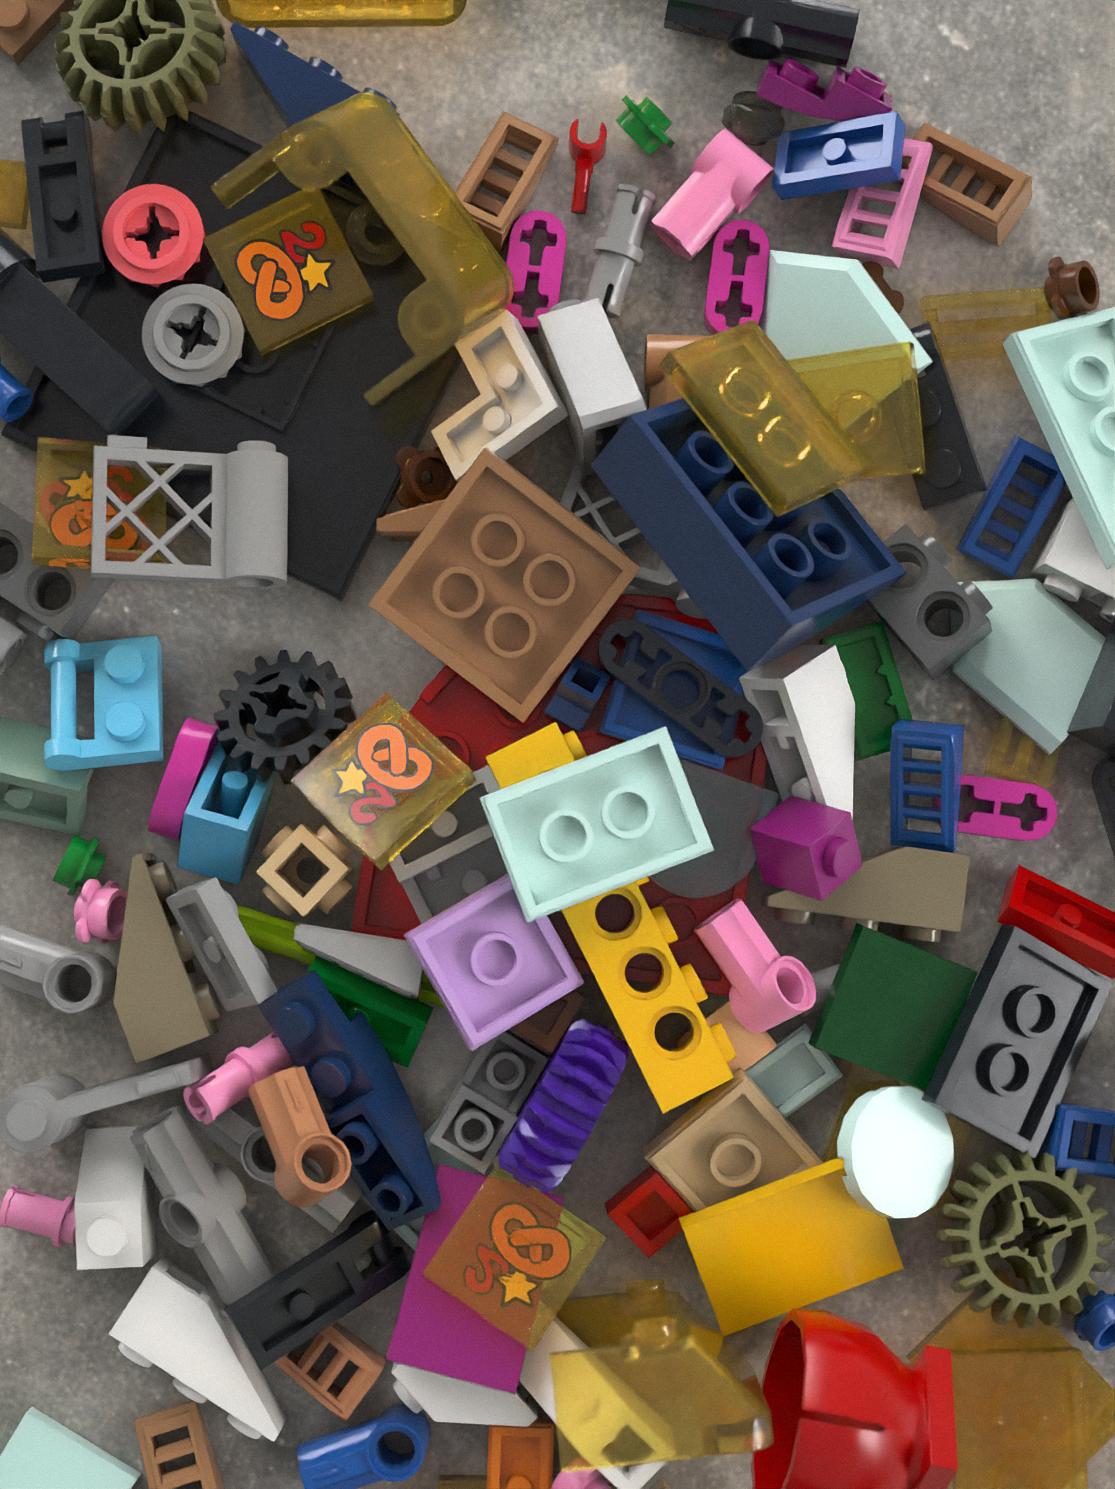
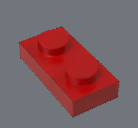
M1018 865L1007 880L997 922L1016 926L1079 964L1114 979L1115 912Z

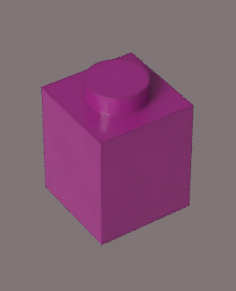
M791 795L749 829L763 882L823 901L863 866L851 813Z

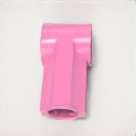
M725 128L702 151L691 168L690 173L692 175L651 220L650 228L672 252L691 261L734 211L737 214L741 213L755 199L772 176L774 168Z
M736 899L725 905L693 929L732 985L729 993L731 1010L736 1020L748 1031L762 1033L812 1008L816 1001V987L809 970L796 958L791 956L781 957L742 899Z

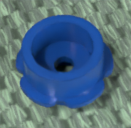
M1100 1290L1095 1296H1086L1081 1301L1083 1310L1078 1314H1074L1077 1318L1074 1332L1081 1341H1088L1095 1350L1104 1351L1115 1346V1293L1113 1295L1106 1294L1105 1291Z

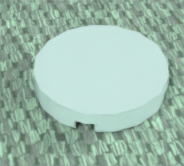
M911 1086L881 1087L876 1091H869L858 1097L843 1118L837 1140L838 1159H844V1169L847 1176H842L847 1192L862 1209L884 1218L917 1217L935 1206L948 1187L954 1165L953 1135L945 1113L921 1100L924 1093Z

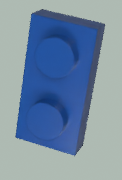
M895 111L780 132L778 134L772 187L780 199L785 200L898 181L901 174L906 126L898 112Z

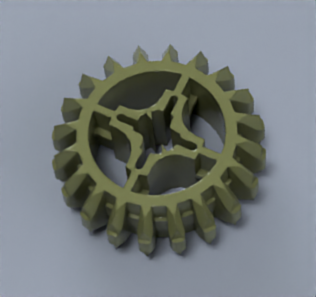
M74 0L77 11L60 12L63 31L53 36L55 48L58 52V55L55 57L56 69L62 80L65 81L64 87L72 101H76L78 106L81 105L87 116L91 117L93 121L103 118L105 124L110 126L115 132L127 122L129 128L140 135L148 121H153L156 127L165 132L167 117L177 114V116L188 121L189 110L187 105L191 102L207 105L208 93L205 86L221 85V73L218 66L227 63L226 49L223 44L225 41L223 36L225 31L220 18L215 16L216 10L211 0ZM157 20L169 21L182 28H171L169 22H157ZM97 69H110L113 75H124V79L106 76L98 72Z
M1013 1150L1010 1160L1002 1151L988 1154L987 1168L979 1162L971 1163L965 1168L970 1184L956 1180L952 1181L948 1189L959 1202V1205L941 1204L937 1210L938 1214L943 1218L952 1221V1229L936 1231L934 1238L940 1243L951 1242L953 1254L944 1255L939 1259L938 1264L943 1269L959 1267L961 1274L953 1280L951 1288L955 1293H964L975 1288L970 1298L969 1308L974 1312H984L991 1306V1316L994 1323L1007 1325L1014 1316L1018 1327L1021 1329H1033L1038 1318L1044 1325H1057L1060 1323L1061 1318L1060 1308L1067 1314H1078L1083 1310L1078 1293L1086 1296H1095L1100 1291L1098 1284L1089 1273L1090 1271L1107 1272L1108 1268L1111 1267L1105 1258L1096 1255L1097 1247L1111 1245L1114 1240L1110 1234L1097 1233L1095 1222L1103 1221L1109 1212L1103 1207L1089 1209L1086 1202L1093 1197L1096 1187H1093L1092 1184H1082L1073 1188L1078 1168L1072 1167L1065 1171H1055L1054 1155H1048L1047 1152L1042 1153L1033 1161L1029 1151L1025 1154ZM1020 1185L1030 1187L1044 1195L1053 1204L1060 1216L1046 1218L1039 1214L1033 1206L1031 1198L1023 1197ZM995 1195L997 1203L992 1205L996 1219L994 1228L989 1235L979 1239L981 1217L987 1204ZM1023 1228H1028L1029 1230L1045 1229L1044 1233L1031 1236L1032 1240L1024 1243L1023 1248H1018V1246L1000 1247L1002 1243L1015 1240V1236L1021 1234ZM1066 1237V1250L1062 1265L1051 1280L1050 1275L1055 1272L1052 1261L1053 1249L1060 1240ZM995 1258L1005 1259L1011 1264L1016 1278L1024 1279L1028 1294L1016 1291L1001 1282L990 1270L986 1261Z

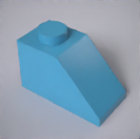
M218 741L184 812L177 867L239 885L258 843L278 772L273 771L265 783L258 782L252 768L243 773L236 768L231 756L226 755Z

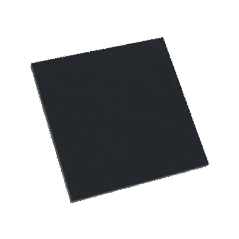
M189 111L188 121L177 116V114H173L166 118L165 132L156 127L123 193L141 185L160 184L177 189L187 196L200 214L206 235L203 239L200 262L194 263L185 272L183 280H172L162 283L156 288L149 284L129 281L109 261L103 246L106 273L80 277L66 305L160 391L155 399L120 436L147 437V449L220 454L237 451V445L241 442L266 441L276 446V452L288 457L287 576L342 602L376 534L377 518L385 516L401 484L400 469L395 464V456L405 446H414L418 449L462 361L456 346L476 332L505 274L506 263L194 112ZM154 212L149 233L139 235L135 239L136 241L145 242L154 259H157V252L160 251L161 241L171 239V236H174V234L163 231ZM311 220L322 224L327 233V243L321 250L311 252L318 260H336L335 265L327 273L332 285V291L319 286L308 296L306 285H304L305 301L297 315L284 321L270 320L263 317L255 307L253 287L246 284L236 271L234 263L237 251L243 244L252 239L270 240L283 247L278 232L284 229L296 233L305 240H313L314 236L312 234L303 233L300 223ZM296 248L299 254L305 255L304 249ZM263 256L255 257L253 259L254 267L258 270L260 264L266 258ZM278 269L276 277L285 279L284 273ZM185 284L207 285L222 292L237 308L245 328L242 357L235 361L228 370L226 377L207 382L202 387L182 383L175 384L163 376L147 358L142 343L143 321L152 303L167 290ZM272 295V298L274 300H282L285 298V295ZM203 317L201 321H197L193 329H186L184 327L178 329L171 326V329H174L185 341L186 348L184 352L186 356L188 352L192 353L193 348L197 344L204 346L208 344L217 345L204 332L203 325L205 321ZM35 366L25 385L32 391L31 393L34 396L33 402L23 416L6 423L1 435L5 439L77 474L85 467L93 481L94 446H107V436L111 434L42 370ZM123 466L133 474L135 485H123L122 480L119 478H115L114 482L119 488L136 498L151 483L134 466ZM151 467L159 476L169 469ZM183 469L167 484L193 509L210 494V471ZM159 492L143 504V506L176 522L183 518ZM209 507L199 517L210 527ZM191 524L188 526V528L196 531Z

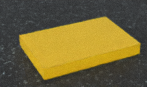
M836 1158L679 1218L723 1337L788 1313L792 1309L801 1308L904 1268L887 1218L862 1209L847 1192L842 1176H847L844 1169V1159Z

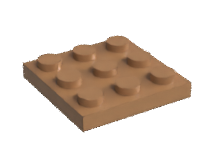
M484 448L368 605L524 723L642 566L490 449Z

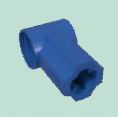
M398 1404L385 1409L377 1418L299 1443L296 1451L299 1461V1473L304 1488L357 1489L381 1480L397 1482L410 1478L422 1465L431 1437L430 1423L421 1411L417 1414L408 1408L406 1404ZM389 1431L403 1432L411 1438L415 1449L403 1454L393 1452L386 1446L383 1435Z

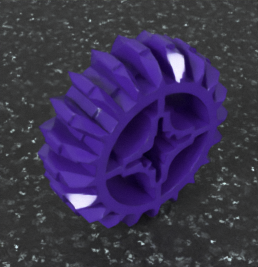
M583 1017L571 1022L570 1026L566 1029L517 1116L518 1119L499 1151V1166L511 1173L513 1179L529 1188L532 1185L547 1193L556 1188L561 1183L564 1175H567L571 1165L577 1159L582 1147L588 1140L595 1124L600 1119L601 1113L611 1098L610 1096L626 1066V1061L629 1057L628 1044L617 1037L614 1033L615 1031L599 1022L594 1024Z

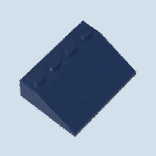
M752 376L630 415L590 465L606 485L611 496L626 511L645 536L650 547L658 553L683 586L688 597L699 607L722 637L727 648L738 658L747 672L791 651L897 582L907 573Z

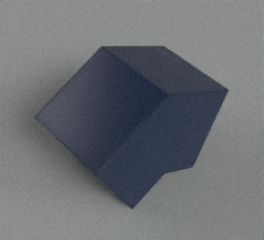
M576 656L561 680L544 714L580 734L612 676Z

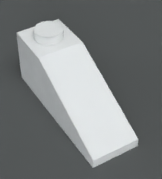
M798 645L791 651L752 669L741 676L739 680L746 700L757 708L762 717L763 734L761 742L782 802L792 795L848 811L853 819L855 702L846 678L845 668L840 660L836 645Z

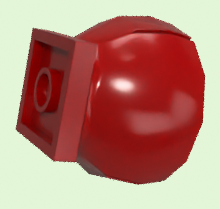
M792 1309L780 1322V1327L777 1328L765 1363L755 1414L751 1462L752 1489H947L958 1471L951 1350L925 1345L914 1364H904L867 1325L826 1310Z

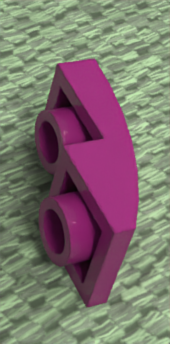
M770 59L757 85V96L792 111L822 119L846 121L892 111V95L884 91L887 83L874 73L859 66H854L851 73L837 66L824 88L816 84L819 76L805 65L791 59H786L784 65H781Z

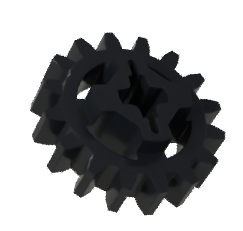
M287 649L280 650L277 663L268 665L263 657L258 656L255 658L256 672L248 675L243 671L237 670L233 674L239 685L236 691H220L219 697L226 709L214 713V720L221 732L217 735V738L226 755L231 756L236 768L241 773L252 768L258 782L265 783L273 771L279 773L284 785H289L293 780L294 771L302 768L305 774L312 779L317 776L316 761L322 758L326 762L335 764L339 759L333 745L335 743L349 744L352 741V735L347 723L357 720V714L351 702L353 696L344 677H338L333 663L328 660L318 666L312 652L306 651L298 662H292ZM315 692L325 699V709L318 707L316 700L313 698ZM247 724L253 725V730L257 736L255 742L247 736Z

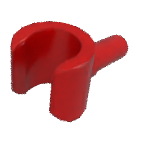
M576 119L569 131V154L575 161L574 171L576 172L571 212L586 214L591 174H593L594 164L598 163L605 154L607 129L604 123L601 122L599 139L592 144H586L577 138L579 119Z

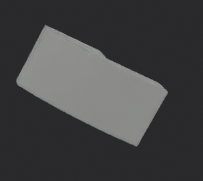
M507 1031L478 1047L438 1118L428 1141L484 1174L518 1119L516 1113L549 1060L548 1056Z

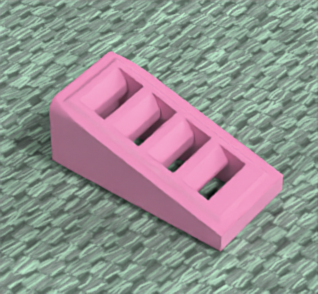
M904 138L902 157L912 158L908 170L901 169L900 180L897 181L903 183L900 193L873 188V185L850 189L832 243V249L839 257L856 259L861 262L873 261L881 266L895 269L900 268L933 149L931 143ZM868 201L895 206L892 215L866 211ZM862 224L887 228L884 238L860 234Z

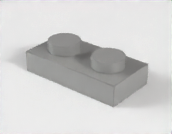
M216 877L184 887L165 899L226 1012L258 1005L278 992L269 976V965L265 956L250 941L238 918L239 912L234 899L226 890L222 889Z

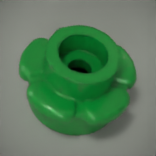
M74 834L52 880L69 888L67 895L73 896L78 886L83 887L89 879L97 878L107 857L95 851L99 844L98 838L94 837L93 841L90 842Z

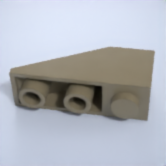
M895 847L862 859L863 866L823 901L782 888L763 895L761 905L777 907L775 920L814 925L815 913L840 916L839 929L854 931L856 923L878 931L880 921L904 925L902 938L941 943L942 930L961 933L970 855L914 847Z
M140 853L132 856L113 1000L136 1064L219 1032L215 1019L222 1017V1009L217 994L210 981L200 982L192 960L197 957L165 900L177 892L172 873L165 861L156 863L152 853Z

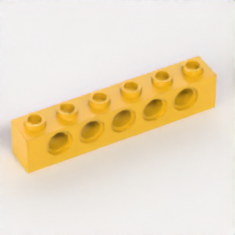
M555 722L485 758L500 788L503 789L585 758L587 755L574 730L562 735ZM644 877L564 908L562 912L662 1113H665L733 1079L734 1076L727 1062L736 1058L737 1055L721 1023L718 1022L710 1027L708 1026L697 1004L708 998L692 965L689 963L679 968L668 944L678 940V937L661 905L651 910L649 909L638 887L649 881L648 877ZM610 894L624 896L632 906L631 922L625 929L618 932L603 930L595 918L597 904L603 897ZM640 953L654 955L661 964L662 972L658 983L647 990L634 989L627 983L625 978V967L628 961ZM672 1012L681 1013L690 1022L691 1031L689 1038L683 1045L677 1048L661 1046L655 1039L656 1023L665 1014Z

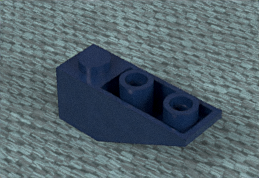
M234 21L230 31L239 54L311 166L331 179L368 196L404 136L400 114L396 112L397 106L394 102L375 89L365 87L363 92H360L342 82L343 76L341 73L322 59L312 56L307 62L287 51L289 48L288 44L269 29L256 26L254 31Z

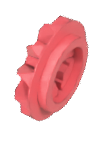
M160 184L141 185L123 193L109 208L102 227L104 250L112 265L129 281L149 284L156 288L160 284L172 280H183L185 272L194 263L200 262L203 239L206 237L202 219L193 202L177 189ZM154 212L163 231L174 234V236H171V239L161 241L160 251L157 252V259H154L145 242L136 241L135 239L139 235L149 233Z

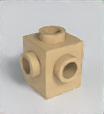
M300 824L294 831L287 825L261 852L267 860L256 873L268 883L262 892L288 916H291L296 910L303 917L311 916L318 908L328 915L353 888L345 880L355 870L345 859L352 849L325 824L317 832L309 825ZM308 858L316 859L322 867L320 878L313 883L304 881L299 873L301 863Z

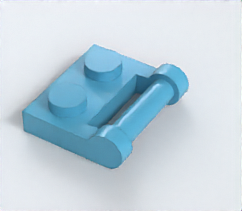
M157 635L79 643L69 639H57L46 643L44 646V666L51 671V739L44 743V765L53 770L68 771L164 761L162 646ZM94 671L95 739L80 741L77 739L76 672Z

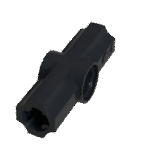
M668 0L664 28L725 41L733 52L751 59L774 60L784 54L846 68L854 41L860 9L820 0Z

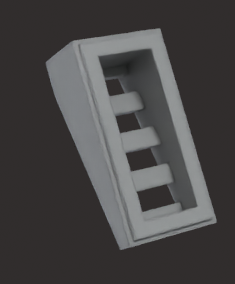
M300 924L295 927L293 939L305 951L402 996L419 1000L424 970L406 940Z

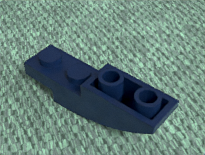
M315 969L277 989L278 992L256 1005L298 1067H305L313 1090L328 1111L324 1117L331 1134L340 1139L350 1153L352 1163L350 1175L387 1230L390 1231L437 1210L442 1202L424 1134L403 1083L384 1046L363 1012L347 1019Z

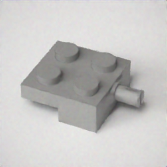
M412 762L408 763L407 776L412 775L416 771V767ZM489 765L457 781L442 783L439 782L435 772H433L430 780L423 787L415 790L417 795L413 796L404 807L371 824L421 924L508 874L479 799L482 796L501 790Z

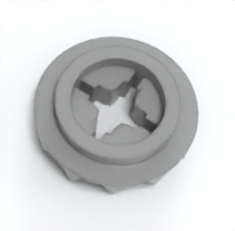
M185 284L167 290L152 303L143 321L142 343L147 358L163 376L175 384L182 383L202 387L207 382L226 377L228 370L235 361L242 357L245 328L237 308L222 292L207 285ZM203 317L205 321L203 330L217 345L208 344L204 346L197 344L193 348L192 353L188 352L186 356L184 352L186 343L174 329H171V326L178 329L182 327L193 329L197 321H201Z

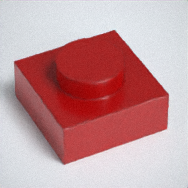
M652 1165L647 1167L605 1203L607 1215L648 1259L683 1230L679 1218L694 1212Z

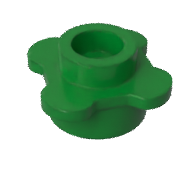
M627 95L622 99L628 107L616 119V122L646 153L651 156L663 143L667 144L670 148L675 144L665 133L673 124L672 121L647 96L639 105Z

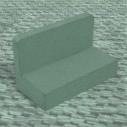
M0 717V818L79 836L87 819L88 782L95 768L68 771L48 768L44 765V743L51 739V728ZM77 735V739L80 741L93 739Z

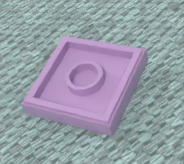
M508 874L404 934L467 1048L471 1051L585 983L548 916L526 922Z

